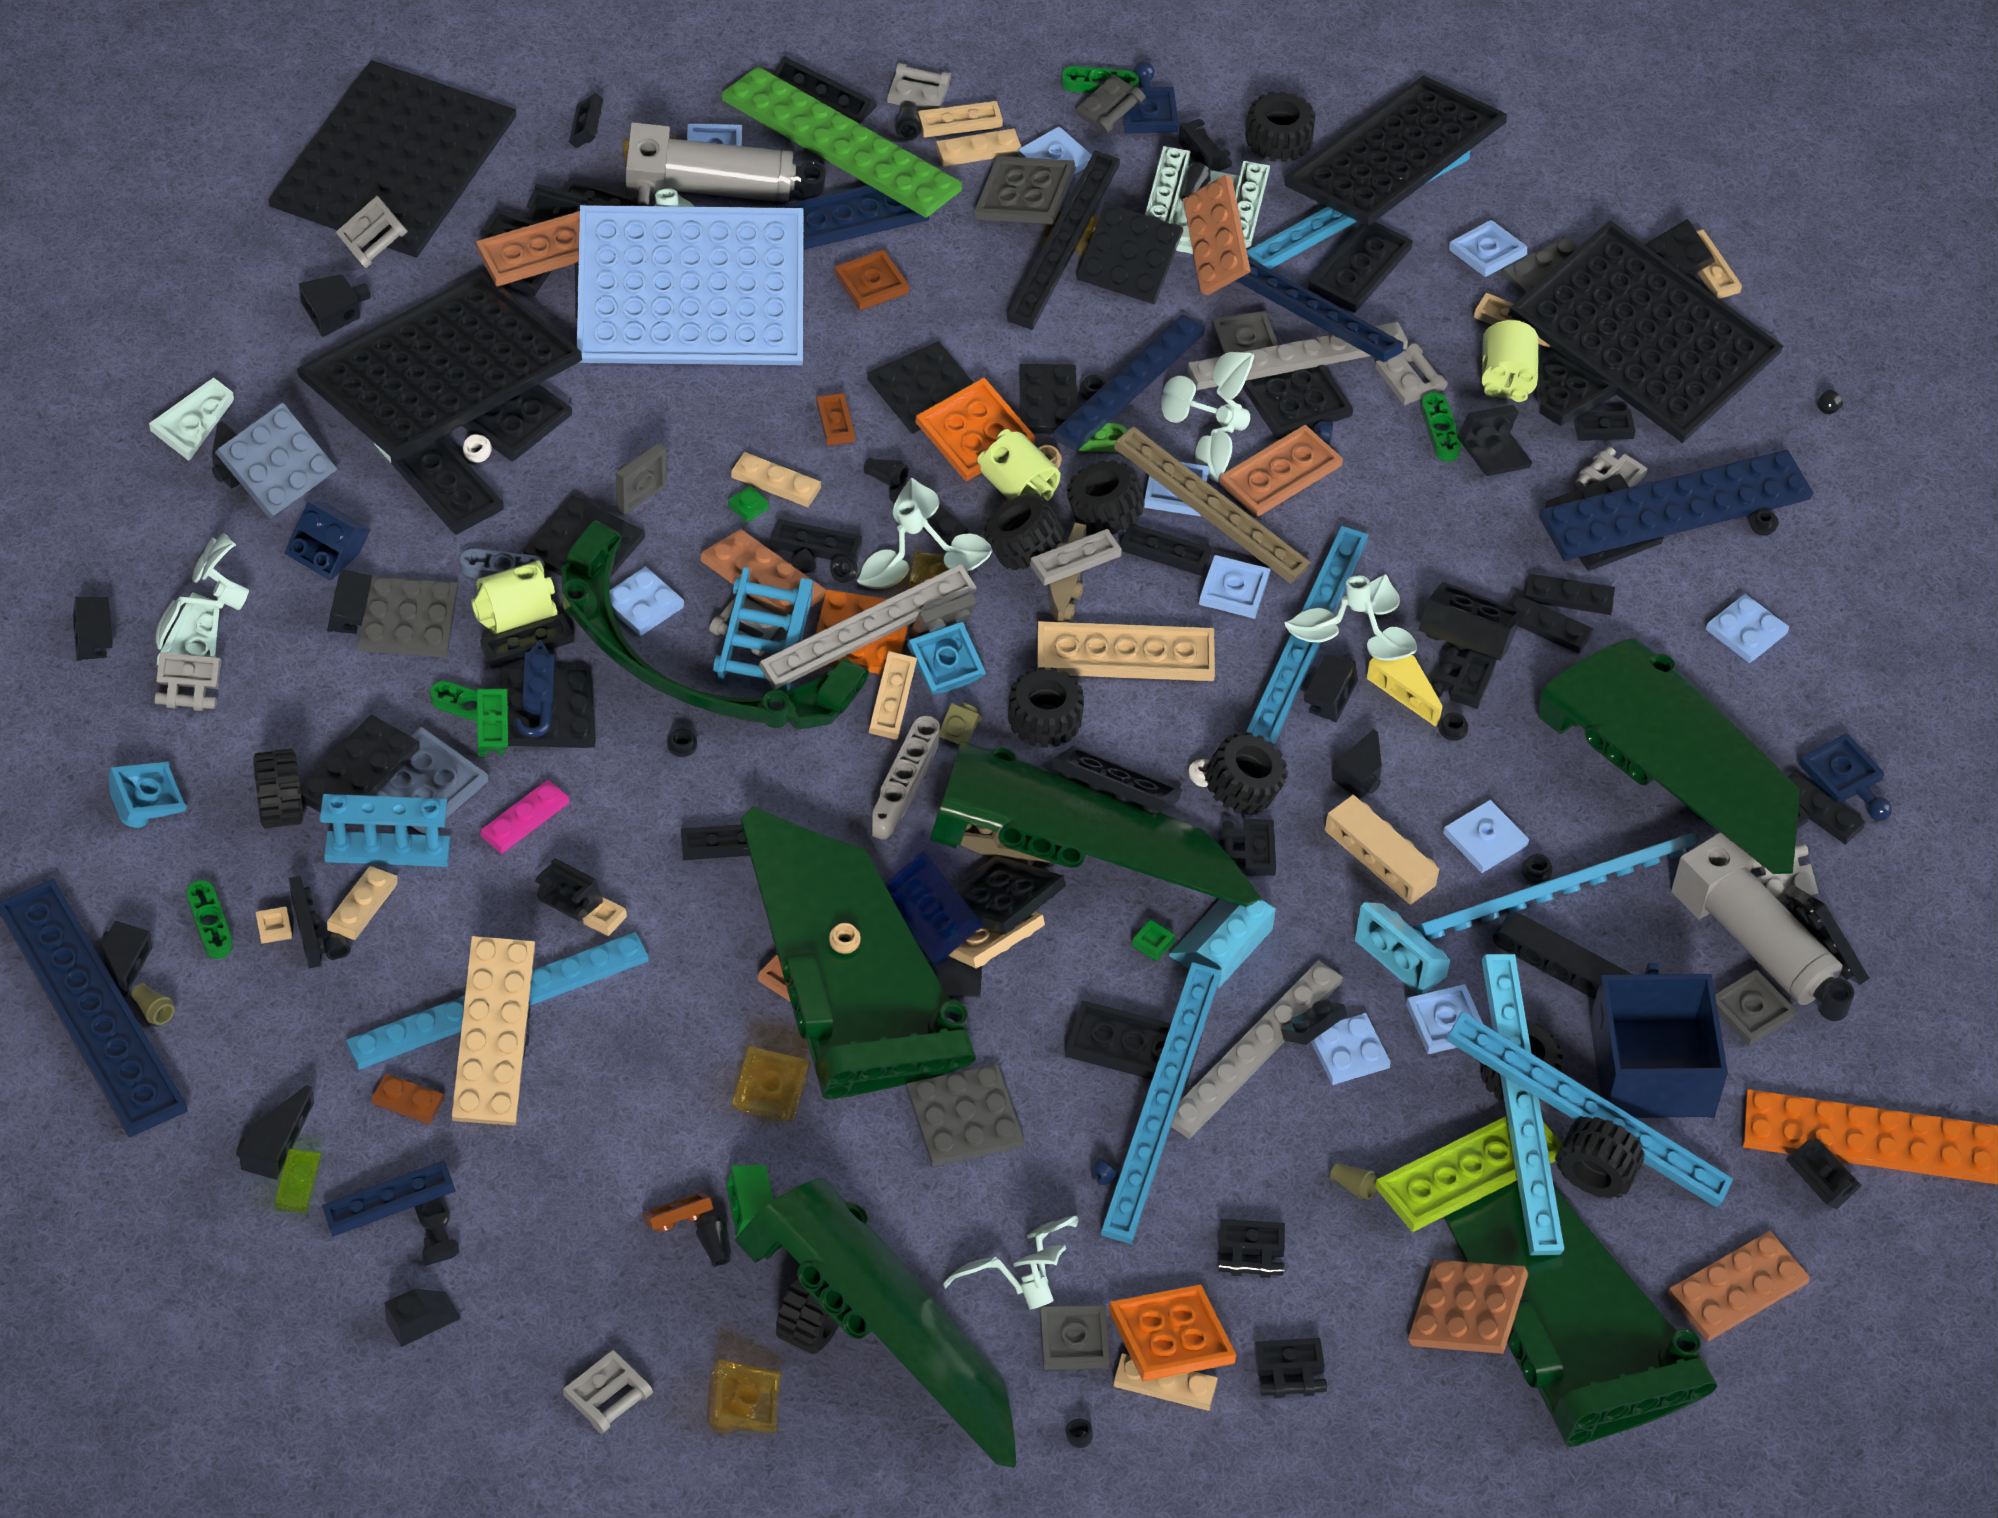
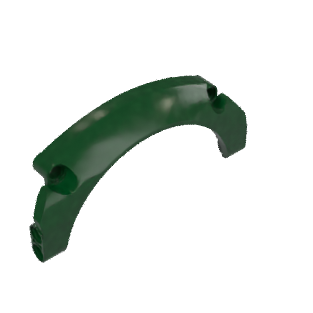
M597 520L593 521L572 546L567 556V563L562 566V594L565 612L575 619L603 652L629 673L652 688L692 706L723 716L765 723L772 728L783 727L788 722L793 728L797 729L832 724L854 700L869 676L868 669L848 658H843L834 668L805 685L785 692L771 690L764 696H720L683 686L662 675L647 664L629 645L615 620L610 602L609 584L615 558L622 541V536L619 532Z

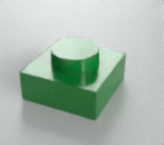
M749 486L729 498L728 506L747 523L769 509V502L752 486Z
M1149 920L1132 939V947L1157 962L1175 942V934Z

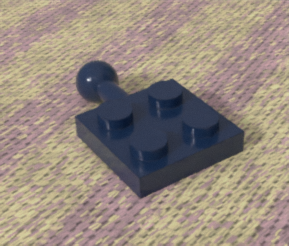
M1149 62L1138 63L1133 72L1139 77L1141 87L1138 88L1144 93L1146 99L1140 104L1136 103L1122 116L1125 134L1178 132L1179 122L1174 87H1151V80L1155 74L1154 67Z
M1847 733L1800 758V767L1827 795L1838 803L1858 794L1868 805V814L1872 819L1884 821L1891 815L1892 806L1890 802L1885 798L1876 797L1868 789L1883 780L1884 772Z

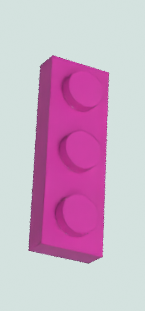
M547 780L482 828L481 837L502 854L569 804V796L550 780Z

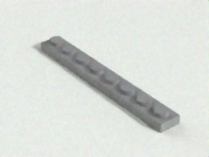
M1398 322L1374 326L1404 342L1403 350L1407 349L1408 340ZM1334 335L1241 352L1255 355L1246 381L1317 367L1323 364L1328 365L1371 356ZM1220 357L1188 363L1187 371L1196 385V390L1217 386L1213 381V372Z
M960 564L761 660L759 667L773 690L915 622L922 611L974 593L977 587L963 565Z
M1318 960L1180 1100L1171 1127L1190 1139L1285 1042L1281 1029L1291 1023L1294 1017L1302 1015L1312 1008L1315 1002L1326 1000L1342 983L1343 976Z

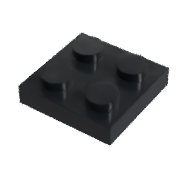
M1688 219L1644 244L1688 277L1715 262L1713 255Z

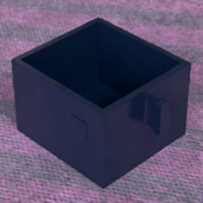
M1648 963L1645 975H1601L1590 1018L1601 1097L1634 1118H1715L1728 1070L1712 974H1658V963Z

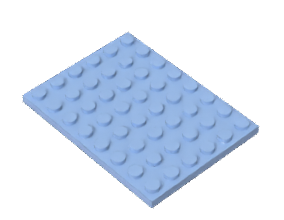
M580 205L577 349L582 353V361L578 363L803 365V208Z

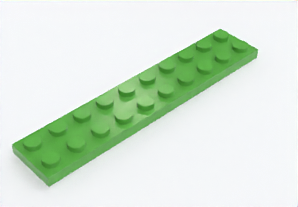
M759 66L722 92V101L925 218L962 191L961 181Z

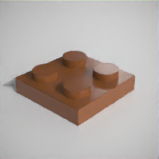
M884 249L834 267V275L859 311L909 293V284Z

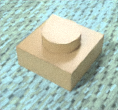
M603 898L604 902L584 917L583 923L609 936L627 917L626 908Z
M287 907L256 912L261 944L292 939Z

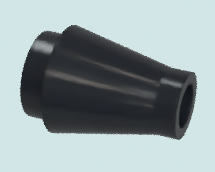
M906 103L901 107L895 124V131L903 140H913L921 133L922 125L916 106Z
M1196 162L1186 168L1180 194L1182 201L1183 198L1205 187L1211 181V171L1206 165Z
M868 458L864 465V473L895 488L906 482L909 468L901 460Z
M709 1216L701 1219L696 1224L697 1230L695 1233L709 1256L712 1266L716 1267L729 1263L731 1258L728 1248L726 1222H723L720 1216Z

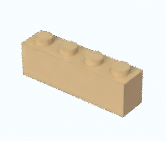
M1352 795L1327 814L1325 831L1408 904L1411 905L1436 886L1439 868L1435 862L1419 852L1410 840L1404 839L1398 834L1389 822L1382 820L1376 815L1367 803L1361 802L1356 796Z

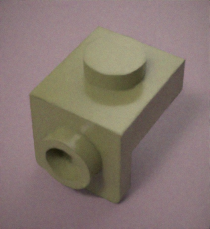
M961 702L960 706L951 703L941 726L939 738L956 745H960L961 741L969 743L977 723L981 724L983 720L977 713L978 708Z

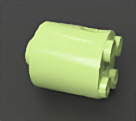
M1505 320L1497 322L1488 327L1483 334L1482 384L1484 386V393L1489 397L1510 398L1516 402L1527 400L1528 394L1533 392L1538 382V335L1534 328L1520 321Z
M1005 429L997 436V441L988 450L983 451L977 459L982 474L1008 501L1017 496L1021 497L1024 494H1038L1048 502L1060 482L1061 473L1058 468L1023 433L1017 431L1011 432L1009 429Z
M540 560L477 579L478 594L476 598L471 600L472 608L476 619L490 629L494 635L558 615L556 605L550 596L555 593L554 586L550 577L544 578V569Z

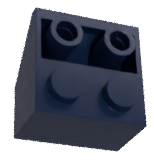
M308 501L284 554L328 580H333L339 574L340 568L344 569L360 554L371 529L325 502Z

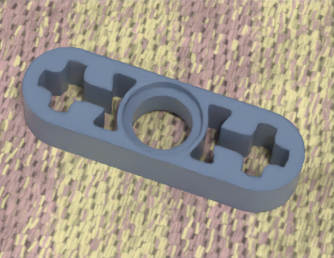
M468 549L460 556L461 571L468 577L482 578L501 572L495 568L499 563H507L510 565L508 569L516 567V565L521 566L540 560L545 576L544 561L535 555ZM472 561H478L475 565H469Z

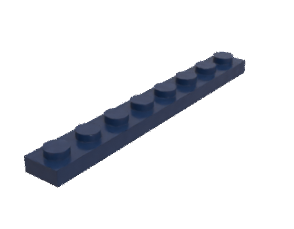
M1250 258L1248 260L1251 272L1235 280L1383 363L1403 352L1404 342Z
M1182 314L1054 430L1053 440L1077 452L1204 335L1205 326Z

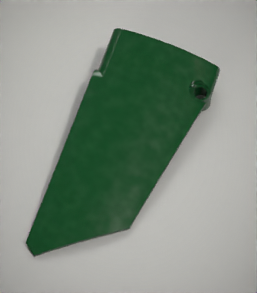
M1631 638L1593 653L1547 684L1541 695L1538 718L1558 734L1564 733L1572 726L1576 727L1579 725L1585 730V737L1588 743L1636 783L1646 786L1655 780L1772 874L1793 873L1800 789L1712 702L1675 670V662L1670 656L1656 654L1637 638Z
M965 741L960 742L932 830L931 841L956 849L957 844L961 845L967 825L974 824L998 832L1000 843L1007 848L1064 867L1077 868L1083 864L1086 855L1244 907L1261 901L1262 898L1236 863L1202 828L1161 812H1148L1142 808L1141 804L1133 801L1124 802L1118 800L1112 793L1093 790L1085 783L1066 779L1053 771L1018 760L1015 753L1007 748L996 747L993 750H989Z
M752 806L740 821L799 1034L802 1039H807L822 1097L824 1099H838L904 1086L907 1083L947 1074L974 1063L976 1055L965 1024L968 1017L966 1007L958 1001L950 1000L867 851L863 848L810 831ZM841 923L853 925L860 933V945L851 953H839L830 945V932ZM846 937L839 939L842 942H850ZM946 1018L952 1019L954 1022H950Z
M818 1178L801 1184L766 1204L735 1239L738 1246L752 1261L757 1263L763 1258L768 1260L779 1248L783 1247L800 1264L797 1276L801 1285L850 1337L862 1339L873 1332L995 1464L1014 1468L1016 1466L1014 1429L1009 1399L1003 1379L916 1277L867 1224L868 1215L866 1211L854 1202H847L825 1178Z
M1513 1182L1444 1216L1466 1262L1526 1267L1528 1277L1507 1344L1528 1385L1531 1388H1538L1568 1447L1586 1444L1647 1424L1693 1404L1716 1390L1717 1383L1706 1362L1698 1353L1701 1348V1341L1698 1335L1687 1329L1677 1331L1665 1319L1556 1189L1554 1191L1564 1251L1560 1255L1529 1254L1518 1182Z

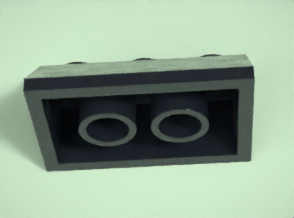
M1442 581L1427 600L1418 631L1424 632L1431 639L1445 640L1453 643V646L1460 650H1472L1501 661L1510 647L1524 611Z

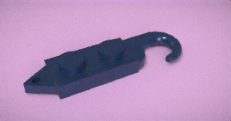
M541 640L537 642L530 652H525L522 685V706L527 712L540 715L539 725L536 728H527L522 724L520 718L515 720L519 732L529 737H539L547 733L552 720L555 655L549 653Z

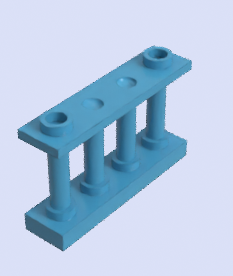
M743 567L741 577H736L734 582L733 594L736 595L722 654L716 655L713 672L718 673V684H725L727 672L767 679L759 665L732 661L731 656L734 646L778 653L802 641L813 597V580L801 578L799 588L788 590L751 583L750 570ZM751 594L791 602V605L794 606L793 614L783 616L744 608L746 596ZM740 620L782 627L784 631H788L786 640L781 639L780 642L739 635L737 632ZM792 682L784 686H781L776 690H781L783 692L790 690Z
M323 794L320 822L333 823V831H327L324 853L325 862L448 867L450 836L438 835V827H445L447 799ZM345 823L364 824V833L346 832ZM376 825H394L395 834L377 833ZM407 826L425 827L426 835L408 834Z

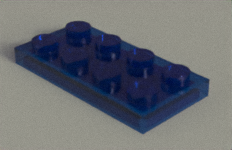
M924 850L884 883L915 940L936 965L984 926Z

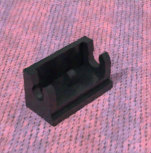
M1202 119L1180 124L1178 143L1184 150L1190 151V157L1195 163H1202L1211 171L1217 172L1232 166V161L1226 158L1231 155L1229 150L1224 149L1220 151L1208 137L1204 128L1195 130L1197 127L1205 124Z
M536 184L535 190L527 204V208L531 209L526 219L541 223L580 211V205L588 206V197Z
M340 568L327 631L357 634L356 627L345 624L362 626L372 575Z
M75 596L72 617L76 661L106 658V651H95V649L112 648L108 597Z
M1329 655L1324 656L1304 694V702L1318 705L1321 709L1311 707L1309 713L1337 723L1358 682L1356 661Z
M556 858L535 879L536 883L542 884L548 878L547 885L537 893V897L541 902L579 922L604 902L595 878Z
M1809 1139L1786 1159L1822 1201L1832 1208L1838 1209L1862 1186L1819 1139L1815 1142Z

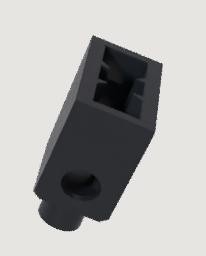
M340 274L299 283L300 302L322 337L359 319V302L371 298L365 283L351 287L344 275Z

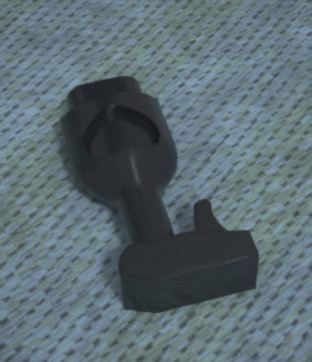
M444 1196L415 1206L419 1222L424 1228L433 1232L437 1242L433 1245L429 1238H424V1245L426 1247L422 1251L424 1265H431L455 1257L459 1253V1246L457 1241L449 1240L445 1229L450 1220V1212Z

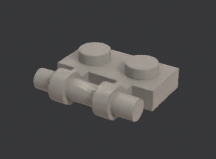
M1608 446L1604 451H1599L1594 456V462L1590 466H1585L1580 471L1575 485L1580 489L1587 486V484L1590 485L1621 474L1631 488L1635 487L1644 478L1648 468L1625 453L1617 460L1614 458L1616 451ZM1602 469L1608 470L1605 475L1600 473Z
M160 652L156 682L168 685L167 693L156 692L155 704L166 705L167 708L177 709V706L193 707L195 711H204V708L216 709L217 698L205 697L206 688L218 689L221 659L217 657ZM179 686L195 687L194 696L179 694Z
M1806 844L1795 846L1794 867L1791 874H1772L1756 860L1753 862L1751 869L1760 867L1762 876L1756 878L1781 903L1788 901L1783 890L1792 884L1810 895L1819 893L1811 864L1799 866L1798 858L1808 855Z

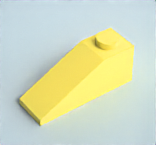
M1413 655L1391 661L1376 658L1370 660L1367 674L1369 681L1435 727L1439 724L1442 704Z

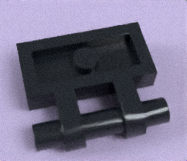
M1449 648L1447 654L1443 655L1440 661L1441 669L1439 673L1434 675L1431 682L1432 688L1438 698L1442 696L1443 691L1450 690L1452 691L1451 701L1478 709L1495 670L1497 659L1469 651L1466 659L1458 657L1460 654L1458 649ZM1454 671L1460 672L1458 678L1450 676L1451 673Z
M1244 819L1243 829H1234L1232 821H1224L1222 823V831L1219 833L1220 844L1223 845V850L1237 866L1244 865L1245 875L1275 876L1274 820ZM1243 843L1244 851H1235V844Z
M1233 1219L1220 1220L1219 1253L1232 1254V1260L1219 1259L1218 1272H1231V1276H1241V1273L1260 1274V1278H1270L1271 1275L1283 1276L1284 1263L1271 1262V1258L1284 1257L1285 1223ZM1242 1255L1261 1256V1261L1242 1260Z
M1320 1338L1255 1342L1254 1351L1258 1377H1272V1382L1260 1383L1261 1396L1274 1395V1398H1285L1286 1394L1303 1393V1396L1306 1397L1314 1396V1393L1327 1392L1326 1379L1313 1378V1373H1323L1325 1367ZM1301 1374V1380L1284 1381L1283 1375Z

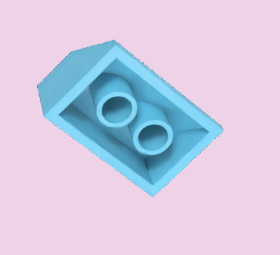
M1219 899L1170 952L1169 956L1190 969L1193 962L1221 970L1222 974L1218 988H1220L1273 930L1276 908L1263 900L1244 907Z
M1365 902L1361 905L1355 942L1418 995L1429 992L1447 977L1450 959L1441 949L1434 947L1428 942L1420 931L1414 930L1402 920L1397 912L1391 911L1384 904Z

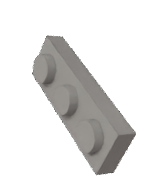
M1106 529L1032 557L1030 566L1045 586L1121 557L1122 549L1110 531Z

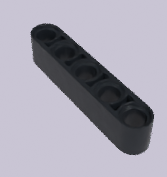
M1517 912L1509 913L1493 935V941L1500 949L1510 954H1515V957L1593 999L1596 998L1601 975H1633Z

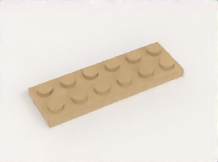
M1038 621L1037 671L1039 667H1045V670H1051L1052 667L1057 668V672L1065 671L1069 673V676L1214 681V628Z
M472 936L452 1121L516 1126L535 941Z

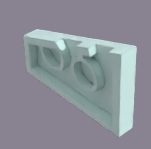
M213 377L150 422V431L190 461L234 401L233 392Z
M194 592L190 595V598L210 599ZM186 603L160 652L215 657L219 607ZM160 653L157 657V665L159 664Z

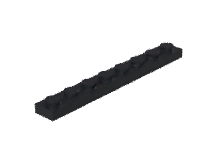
M1096 150L1093 152L1007 314L1008 322L1030 330L1034 329L1120 166L1119 158Z

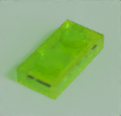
M289 1148L275 1199L276 1210L308 1214L322 1160L321 1153Z

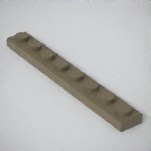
M1134 426L1116 440L1114 449L1287 582L1292 584L1308 570L1310 561Z

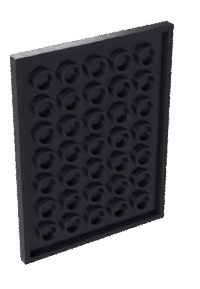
M371 60L269 198V207L339 230L371 200L378 196L408 231L403 237L399 236L386 248L417 258L516 118V109ZM389 224L370 242L375 243L386 232H388L392 228V226Z
M1611 220L1512 305L1508 313L1516 321L1526 323L1534 328L1540 339L1573 363L1617 385L1616 395L1681 443H1684L1773 361L1783 349L1782 344Z
M481 271L298 367L297 371L298 377L391 458L397 461L582 361V353L501 286L496 287L493 279Z

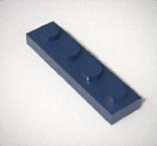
M443 1160L323 1204L322 1208L332 1236H336L456 1192L447 1164Z

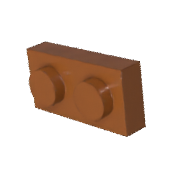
M845 394L816 396V405L827 446L855 442V432Z
M387 1073L372 1096V1104L429 1125L444 1101L442 1093Z
M701 1191L644 1211L642 1216L645 1225L652 1230L662 1232L674 1228L675 1223L681 1220L695 1221L703 1218L705 1212L713 1210L711 1198Z

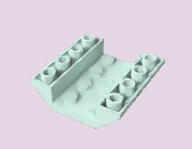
M1163 146L1145 215L1183 227L1184 231L1176 251L1193 254L1184 202L1180 199L1185 170L1189 167L1190 151ZM1243 161L1240 176L1211 171V181L1208 184L1224 175L1232 178L1245 245L1248 248L1252 243L1270 165Z

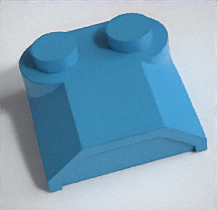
M963 622L908 641L907 645L911 652L910 656L917 658L915 667L919 669L931 694L949 692L972 684L986 675Z
M169 762L110 768L108 774L110 796L120 820L125 825L140 828L147 825L150 818L186 811L187 805L183 802L169 768Z

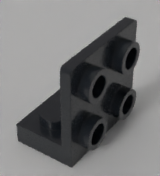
M1514 405L1468 413L1457 436L1458 440L1486 476L1526 469L1532 465L1530 458L1510 434L1519 413Z

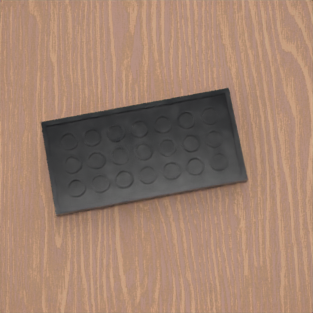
M1422 76L1285 176V186L1369 226L1507 123V114L1426 76Z

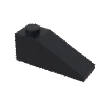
M305 1085L253 1125L247 1137L240 1140L236 1155L240 1159L241 1170L278 1180L314 1105L311 1086Z

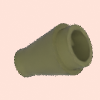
M145 983L138 984L132 990V998L137 1002L149 1023L163 1025L171 1020L175 1008L169 997L153 990Z
M1337 1162L1330 1172L1331 1180L1336 1181L1359 1200L1363 1198L1370 1200L1377 1191L1375 1184L1379 1177L1375 1176L1372 1170Z

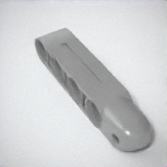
M921 716L914 721L880 789V797L872 811V837L881 840L889 838L899 820L906 814L938 749L940 725L934 717Z

